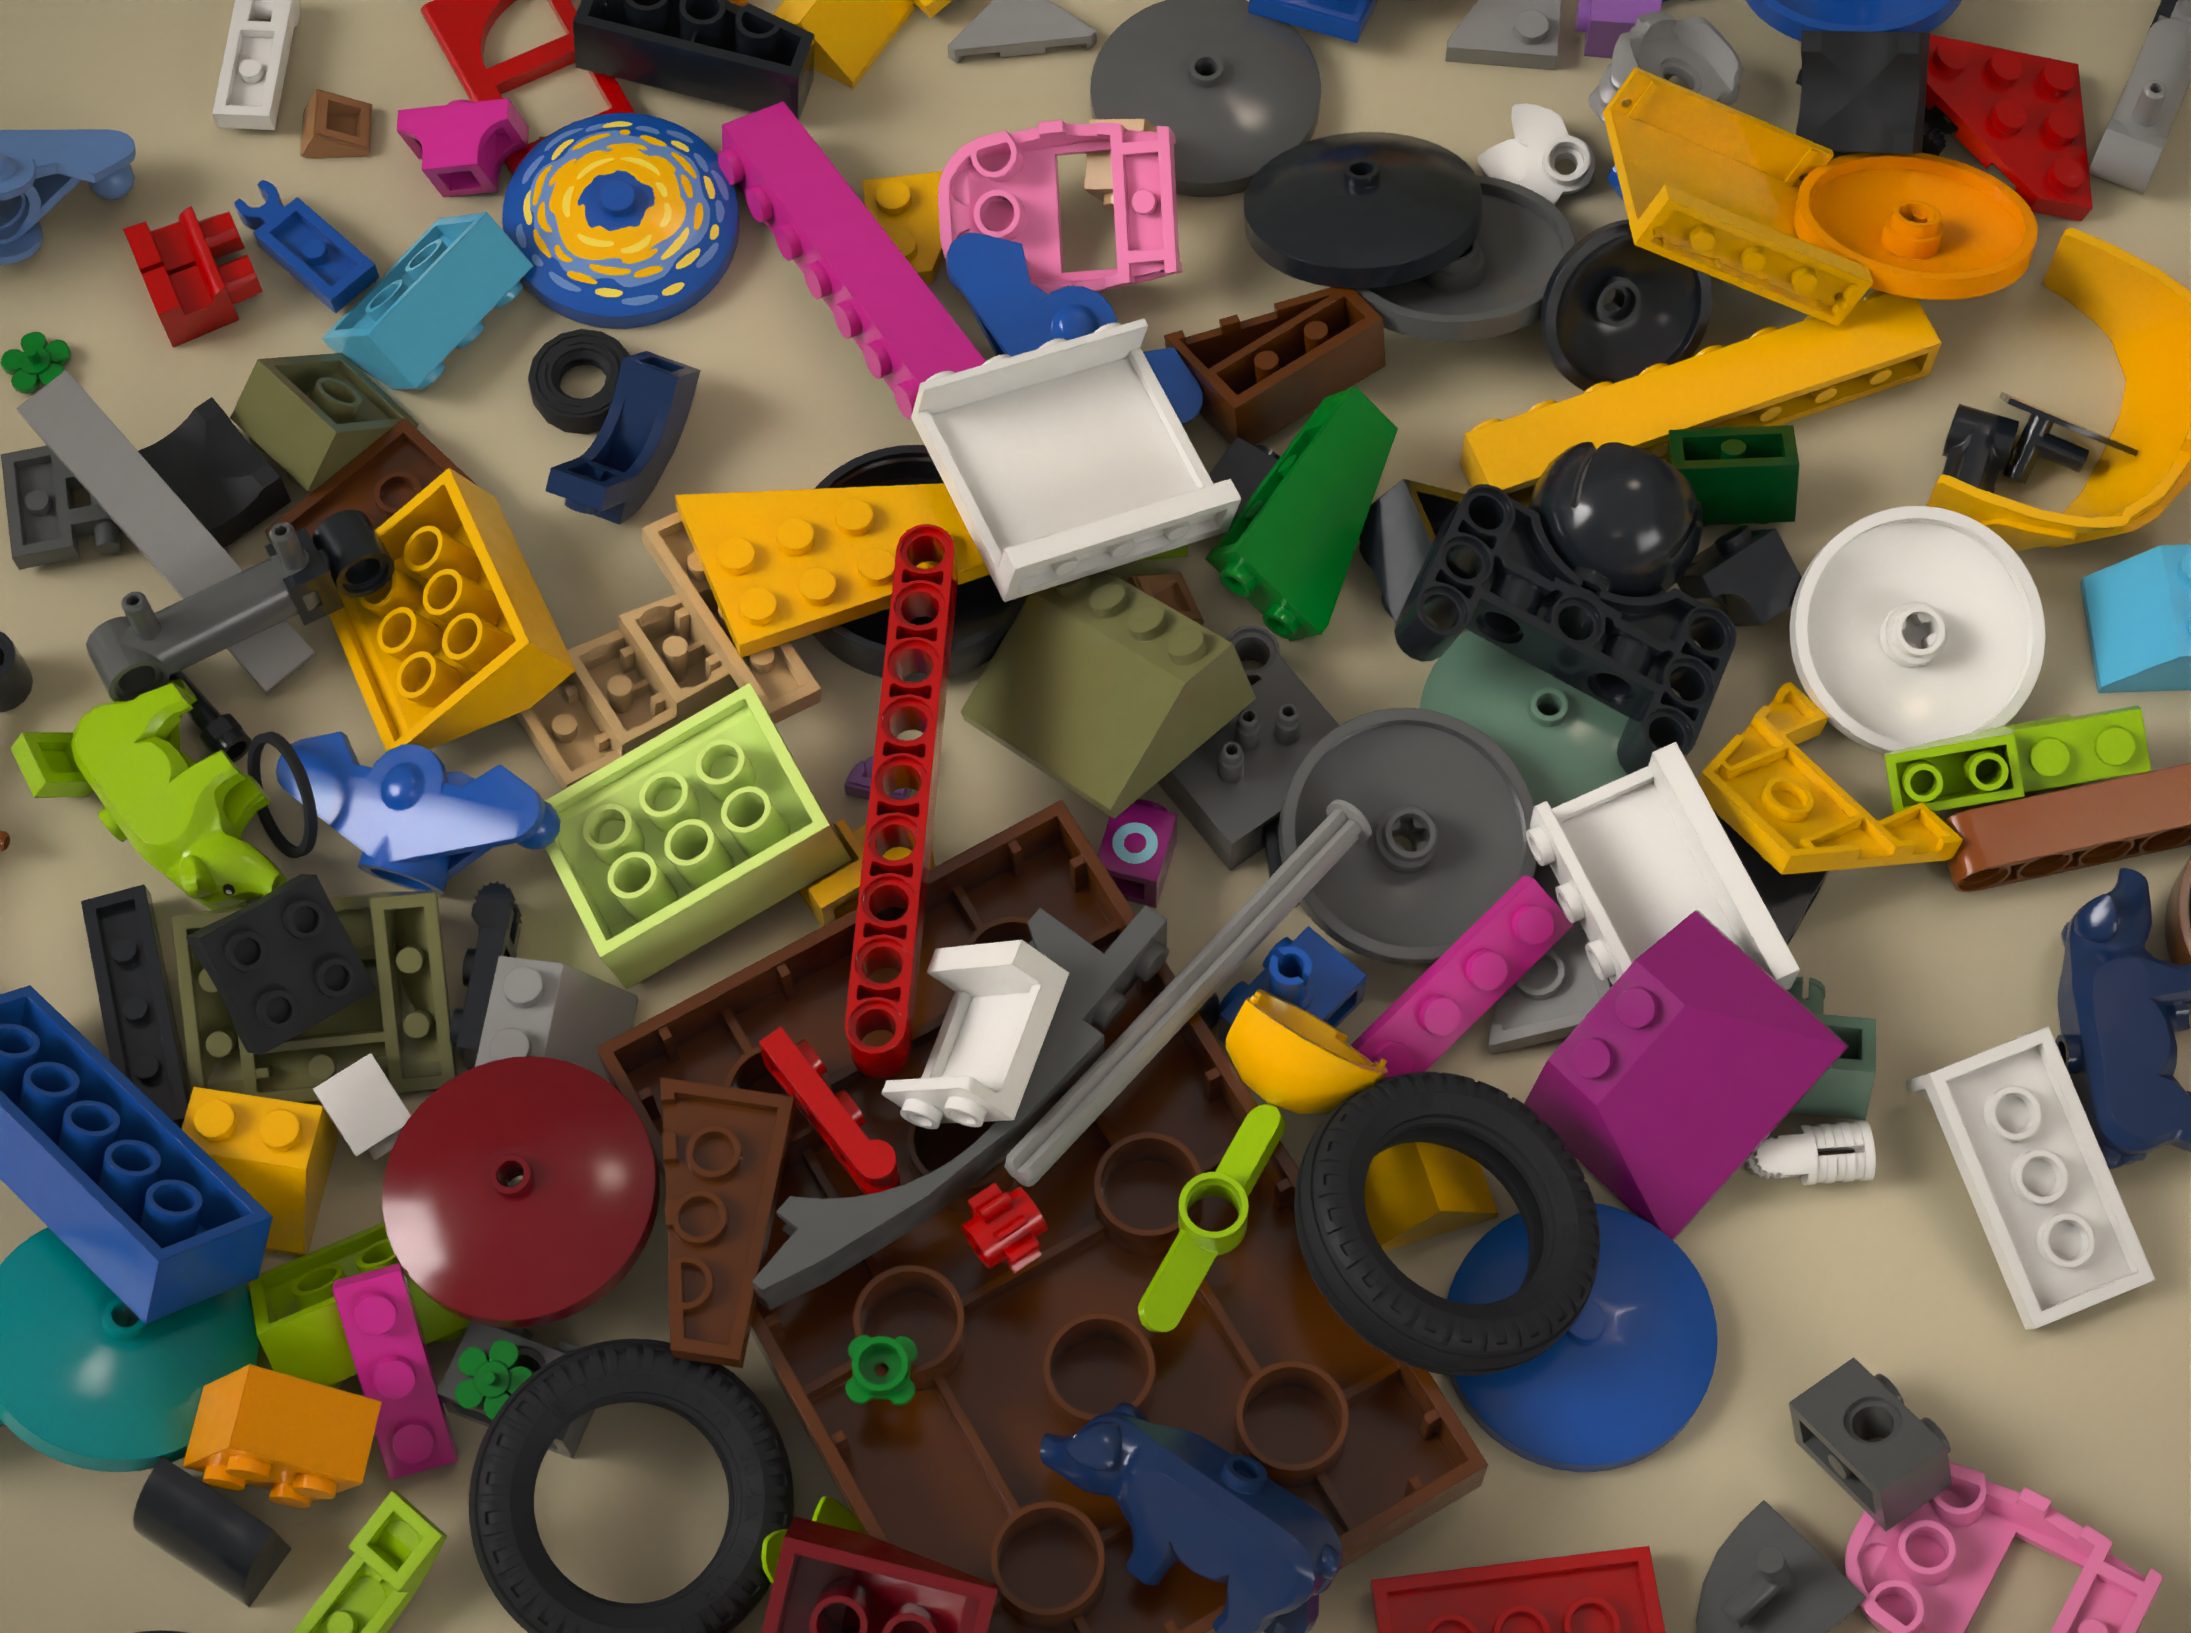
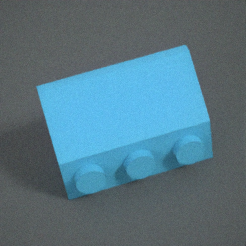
M487 212L439 218L321 339L337 353H343L353 364L390 389L417 388L421 390L433 383L445 369L442 361L455 347L458 349L465 347L482 332L484 324L481 320L494 306L500 308L519 294L523 288V284L519 280L533 265Z

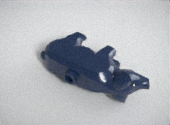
M2121 868L2119 870L2117 883L2110 892L2094 898L2079 908L2072 919L2065 924L2061 932L2062 942L2065 947L2058 988V1013L2061 1034L2057 1036L2055 1042L2109 1169L2142 1161L2146 1155L2164 1145H2173L2191 1152V1092L2185 1091L2173 1076L2177 1065V1043L2174 1033L2190 1029L2191 964L2177 965L2159 960L2145 950V943L2152 926L2148 881L2138 871L2128 868Z
M1125 1402L1118 1404L1111 1412L1102 1413L1091 1419L1075 1434L1059 1436L1046 1433L1043 1436L1040 1456L1044 1465L1083 1491L1101 1496H1111L1118 1503L1132 1530L1133 1551L1126 1564L1128 1572L1147 1585H1158L1168 1570L1175 1566L1179 1560L1191 1571L1210 1581L1228 1584L1224 1611L1212 1624L1216 1633H1261L1263 1631L1265 1633H1309L1319 1615V1594L1327 1590L1341 1569L1343 1561L1342 1545L1330 1522L1306 1502L1267 1478V1471L1259 1461L1246 1455H1232L1192 1431L1151 1423L1139 1408Z

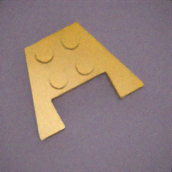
M1787 682L1778 689L1772 702L1768 706L1763 705L1754 715L1750 725L1741 735L1736 734L1703 769L1697 780L1716 814L1729 824L1781 875L1946 861L1955 856L1963 841L1953 829L1923 802L1882 820H1876L1796 745L1819 736L1829 717L1792 682Z

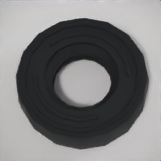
M579 329L559 334L546 342L532 359L528 383L534 406L547 423L564 432L588 434L600 431L613 400L622 360L631 355L619 340L602 331ZM583 364L594 365L603 371L606 375L605 384L598 393L591 397L583 399L572 398L560 388L562 377L575 366Z

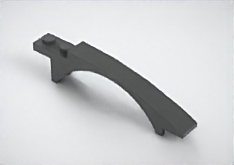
M1145 905L1107 951L1102 953L1045 910L1039 908L1028 921V929L1032 937L1029 945L1069 972V976L1015 1119L1011 1121H996L974 1144L955 1159L932 1173L907 1184L878 1193L847 1198L820 1199L789 1196L776 1211L777 1216L787 1223L782 1228V1232L789 1239L752 1281L758 1302L770 1311L827 1283L931 1219L1006 1159L1007 1154L1105 1052L1104 1034L1098 1031L1097 1028H1100L1102 1031L1108 1030L1125 1009L1128 1001L1125 995L1138 979L1141 978L1145 982L1149 981L1164 964L1169 954V949L1166 947L1167 919Z

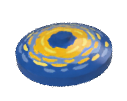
M612 113L597 115L573 122L550 134L538 143L519 164L509 182L503 203V231L533 265L520 279L533 296L552 311L573 321L594 327L610 329L643 327L671 319L687 311L706 297L722 279L733 259L739 237L740 220L734 185L729 184L720 169L718 155L700 137L686 128L668 120L644 114Z

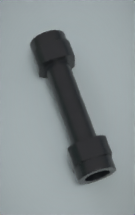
M182 670L170 675L169 681L183 680L197 698V701L191 704L193 709L186 714L202 731L200 738L206 748L212 754L224 750L233 763L241 759L249 751L252 742L242 726L231 714L221 715Z

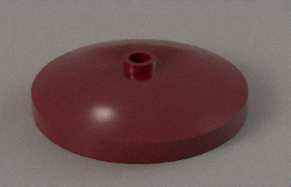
M526 1056L495 1060L465 1071L446 1082L416 1109L404 1125L391 1150L383 1181L382 1208L387 1236L397 1259L407 1274L431 1300L447 1311L469 1321L493 1327L522 1328L549 1324L576 1314L600 1300L634 1266L647 1244L657 1216L660 1197L658 1161L649 1134L633 1106L611 1083L582 1066L549 1057ZM518 1176H523L519 1184L510 1187L511 1180Z

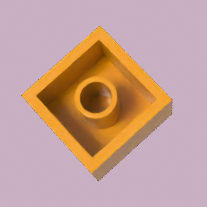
M249 1364L203 1386L182 1467L203 1472L202 1481L216 1488L241 1491L248 1484L270 1490L268 1499L274 1503L294 1508H309L311 1502L320 1499H334L336 1493L363 1483L382 1402Z

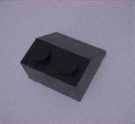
M1402 479L1371 504L1359 537L1361 542L1359 549L1363 559L1374 572L1383 593L1381 596L1382 604L1395 623L1441 524L1465 494ZM1473 520V522H1474L1476 525H1478L1479 527L1482 528V526H1481L1478 522H1476L1475 520ZM1449 568L1453 574L1461 578L1458 572H1456L1452 568ZM1426 617L1427 621L1430 624H1432L1436 628H1439L1435 621H1433L1429 617Z

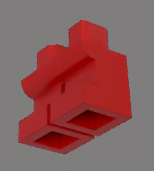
M192 206L180 213L178 217L179 222L150 231L145 221L123 229L154 307L173 348L238 321L239 318L233 305L263 292L248 255L219 266L215 263V259L245 248L230 211L198 221Z

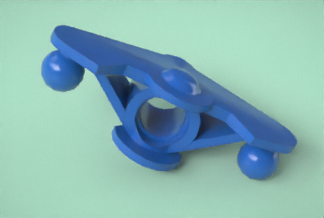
M967 233L959 236L950 245L946 255L949 280L966 298L995 356L1007 354L1012 357L1036 350L1046 342L1054 339L1063 338L1071 340L1092 334L1106 324L1117 323L1112 306L1096 291L1084 286H1066L1048 295L1030 282L1021 243L981 233ZM1174 347L1143 352L1184 427L1198 415L1203 404V392L1198 381Z
M341 731L301 739L290 744L300 758L309 778L315 799L317 816L363 851L358 868L376 878L407 889L437 891L438 895H443L449 879L493 847L517 843L519 846L530 850L544 849L555 841L560 831L561 820L553 806L544 801L534 788L501 764L475 779L462 772H446L445 765L434 752L418 744L400 745L387 751L374 763L373 767L362 766L359 764L347 735ZM281 755L276 767L277 781L286 792L302 803L293 773Z

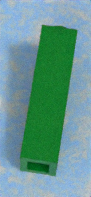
M1357 387L1327 396L1322 400L1233 520L1228 532L1222 535L1205 558L1220 573L1219 579L1229 591L1237 596L1246 598L1263 615L1262 620L1266 627L1274 634L1288 639L1290 642L1321 635L1329 625L1398 430Z

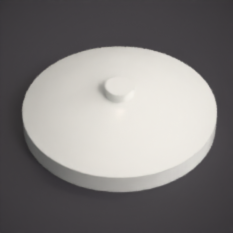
M1904 506L1876 512L1858 520L1831 539L1817 553L1800 580L1793 600L1789 627L1793 662L1799 680L1809 699L1829 717L1827 721L1835 729L1863 747L1882 754L1936 740L2005 726L2018 713L2035 686L2042 666L2046 640L2044 612L2037 587L2028 569L2015 551L1999 535L1978 521L1954 511L1929 506Z

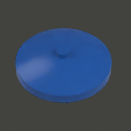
M1595 1203L1596 1217L1598 1218L1600 1229L1597 1274L1585 1307L1566 1334L1541 1355L1512 1369L1477 1376L1449 1375L1453 1387L1467 1412L1492 1439L1509 1451L1531 1462L1557 1470L1572 1472H1597L1628 1466L1645 1459L1672 1441L1688 1424L1706 1394L1717 1356V1324L1708 1290L1691 1260L1674 1241L1651 1223L1624 1210ZM1520 1213L1499 1223L1473 1246L1456 1272L1449 1290L1448 1300L1465 1304H1486L1506 1299L1519 1291L1526 1276L1529 1262L1528 1234Z

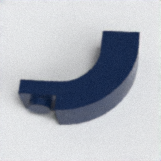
M648 351L623 358L613 400L600 432L591 446L580 457L551 467L545 491L566 498L564 505L574 511L594 515L619 525L626 522L649 498L677 447L688 418L701 370Z

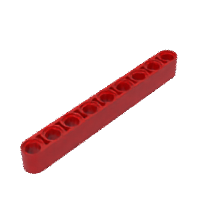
M931 524L916 525L908 529L900 537L896 549L845 1016V1031L851 1059L857 1070L865 1076L876 1079L890 1078L899 1073L908 1063L911 1054L958 587L953 540L947 531ZM927 561L939 563L933 568L922 569L916 567L918 564ZM926 616L934 619L925 625L910 623L911 620L917 617ZM912 673L928 675L926 679L920 682L912 683L903 680ZM907 730H916L923 733L915 740L904 741L896 738L900 733ZM902 788H910L917 791L915 796L905 800H897L890 797L894 791ZM895 847H904L912 851L907 857L900 860H890L883 857L886 851ZM888 907H898L906 911L901 918L894 921H883L876 917L880 911ZM881 968H892L900 972L898 977L889 983L880 984L869 979L875 971ZM874 1030H886L894 1034V1037L882 1046L873 1047L862 1042L864 1037Z

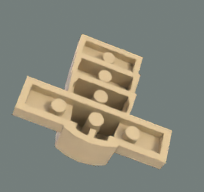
M678 511L642 527V543L676 594L620 614L619 629L567 649L576 671L530 709L515 714L562 790L748 683H751L774 724L821 702V687L790 642L740 658Z

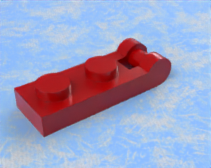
M781 1026L760 1040L759 1045L766 1068L786 1094L795 1098L799 1111L863 1194L878 1193L900 1186V1173L893 1147L879 1139H868L861 1130V1127L867 1124L861 1110L846 1091L842 1090L834 1095L821 1076L826 1074L827 1070L811 1045L805 1039L795 1045Z

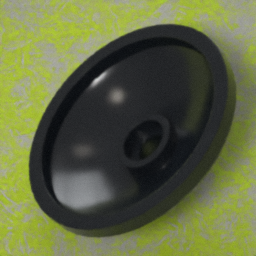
M1628 219L1604 225L1578 241L1560 260L1548 281L1540 313L1541 336L1546 353L1559 373L1583 391L1601 382L1609 381L1614 384L1638 376L1646 368L1658 363L1671 365L1689 359L1700 345L1709 324L1713 302L1711 277L1708 274L1634 245ZM1615 289V296L1612 301L1603 305L1607 293Z

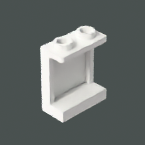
M1023 940L937 948L934 951L927 973L955 991L922 1077L918 1079L887 1080L881 1094L902 1108L900 1115L905 1120L927 1129H937L943 1123H959L969 1127H981L983 1122L1014 1120L1069 972Z

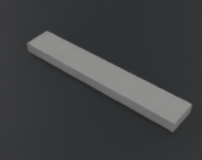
M67 370L16 408L21 417L182 599L243 571ZM287 620L227 648L229 653L267 695L315 657L313 649Z

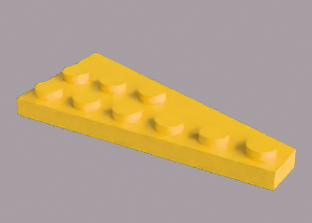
M944 483L675 495L676 508L740 658L890 608L897 545L900 537L908 529L916 525L931 524L939 526L948 532L954 544L958 585L990 575ZM927 561L918 564L916 567L922 569L933 568L939 563Z

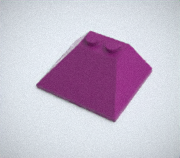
M1695 910L1640 955L1546 1061L1524 1104L1539 1115L1537 1119L1541 1122L1545 1121L1565 1143L1564 1147L1567 1150L1569 1149L1572 1155L1630 1210L1674 1241L1849 1046L1699 910Z

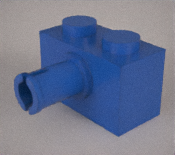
M1308 926L1294 941L1289 937L1279 941L1264 959L1262 966L1265 969L1249 985L1245 981H1241L1225 995L1218 1007V1011L1221 1012L1219 1014L1218 1039L1226 1045L1227 1034L1242 1005L1258 989L1265 990L1289 1001L1336 1028L1363 1001L1367 975Z

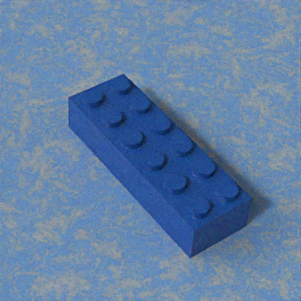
M31 985L0 994V1179L145 1324L257 1279L273 1216Z

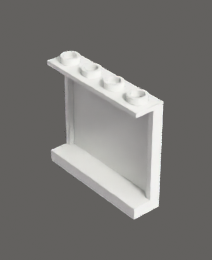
M1145 319L1123 325L1116 322L1109 323L1100 327L1092 334L1071 340L1063 338L1054 339L1046 342L1036 350L1012 357L1007 354L998 355L987 360L981 366L960 372L942 371L919 385L911 419L1004 602L1226 533L1229 530L1241 502V497L1231 479L1213 484L1141 350V345L1148 328Z

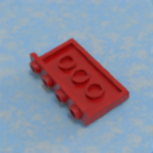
M1649 1546L1372 1579L1370 1583L1377 1633H1665Z

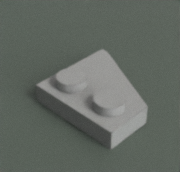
M1477 0L1447 40L1445 61L1555 70L1558 57L1561 0Z

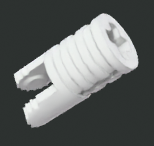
M1866 1120L1855 1121L1854 1123L1837 1122L1832 1125L1829 1123L1817 1124L1816 1126L1798 1125L1795 1134L1778 1135L1776 1138L1770 1136L1768 1139H1765L1745 1161L1747 1164L1746 1169L1751 1171V1175H1757L1758 1179L1761 1177L1769 1179V1176H1772L1773 1179L1800 1177L1803 1185H1815L1816 1183L1830 1184L1835 1183V1181H1841L1842 1183L1853 1182L1854 1180L1871 1181L1874 1178L1876 1167L1872 1130ZM1852 1150V1153L1818 1156L1819 1152Z

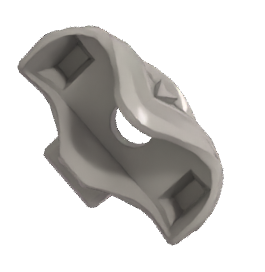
M1659 10L1639 15L1636 25L1631 28L1630 32L1620 35L1614 47L1612 63L1607 66L1599 85L1589 95L1588 102L1595 114L1605 123L1604 109L1632 70L1637 67L1666 80L1676 75L1687 83L1690 90L1730 106L1739 97V81L1743 73V66L1738 54L1730 43L1707 19L1694 16L1676 21L1672 14Z

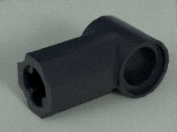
M1959 404L1943 449L1942 456L1947 458L1941 475H1949L1976 488L1994 493L1998 473H2002L2016 436L2019 421Z

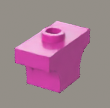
M509 98L479 102L460 99L451 101L447 105L398 110L397 132L417 158L422 159L421 170L442 197L498 192L499 172L504 161L514 152L528 148L529 126Z

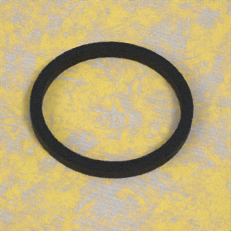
M276 732L259 734L253 738L249 747L247 759L248 774L263 789L260 761L262 750L266 743L275 747L284 757L296 780L303 805L304 834L300 845L295 846L284 837L277 827L268 805L258 810L257 814L270 840L280 852L290 858L305 856L313 850L318 831L316 804L309 778L297 753L283 736Z

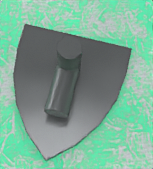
M1763 1500L1738 1524L1714 1557L1702 1585L1696 1617L1697 1633H1829L1841 1624L1866 1599V1596Z

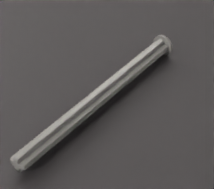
M1338 799L1333 800L1327 806V818L1007 1154L1004 1167L1010 1176L1025 1187L1035 1185L1354 843L1363 844L1371 837L1372 829L1370 823L1359 809L1344 800Z

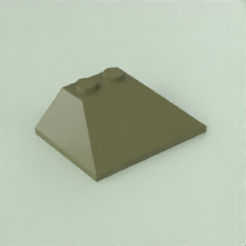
M437 891L375 892L328 897L376 991L263 1055L246 1051L218 990L186 939L188 935L248 905L172 917L191 1094L193 1087L292 1102L318 1101L319 1099L314 1093L313 1088L372 1053L396 1093L438 1089L449 1080L455 1078L457 1073L454 1047L450 1043L451 1016Z

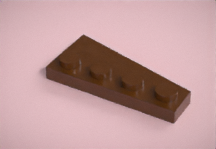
M660 1077L664 1130L662 1132L666 1182L665 1222L668 1233L669 1259L667 1262L670 1350L674 1358L743 1368L757 1301L752 1281L764 1267L797 1107L795 1098L787 1095Z

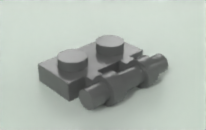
M47 445L1 454L11 554L19 570L80 558L78 537L90 534L95 536L98 553L113 555L121 550L120 533L123 531L91 495V505L74 508L72 490L83 489L84 487Z

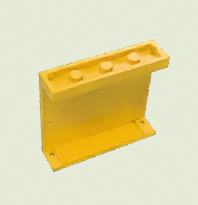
M1635 67L1604 109L1603 116L1634 245L1838 327L1872 286L1873 279L1870 270L1864 265L1798 239L1793 224V213L1802 181L1816 167L1826 166L1834 156L1833 150Z

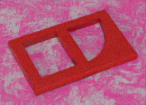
M433 0L422 6L421 13L469 100L479 102L503 99L501 94L575 63L573 20L577 11L571 1L547 0L567 35L487 69L484 65L483 53L489 31L498 17L517 0ZM588 71L610 108L594 116L612 113H635L615 77ZM541 139L529 143L528 148L514 152L504 161L512 176L525 156L541 142Z

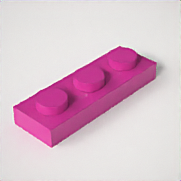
M400 1263L335 1280L332 1290L364 1397L382 1402L375 1435L389 1481L457 1462L456 1445L443 1402L437 1395L438 1384L404 1268Z

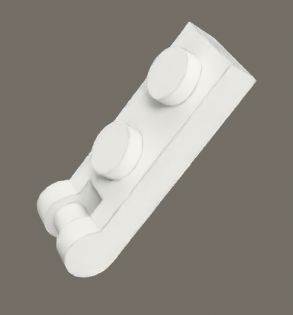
M235 0L212 112L218 128L275 130L294 27L298 26L300 20L299 0Z

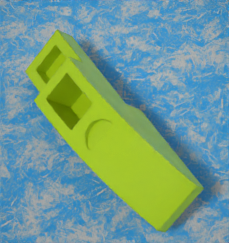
M2139 706L2074 717L2066 714L1936 740L1883 754L1893 814L1921 802L1935 812L2024 797L2025 792L2151 771L2142 708Z

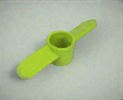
M1263 1104L1252 1109L1244 1119L1216 1171L1199 1174L1184 1186L1179 1197L1178 1226L1180 1232L1138 1306L1139 1319L1142 1325L1149 1331L1168 1332L1173 1330L1179 1324L1216 1256L1230 1252L1244 1238L1248 1220V1196L1286 1129L1285 1117L1274 1105ZM1216 1196L1229 1201L1236 1208L1239 1216L1237 1221L1229 1228L1211 1232L1197 1227L1190 1220L1188 1210L1199 1199Z

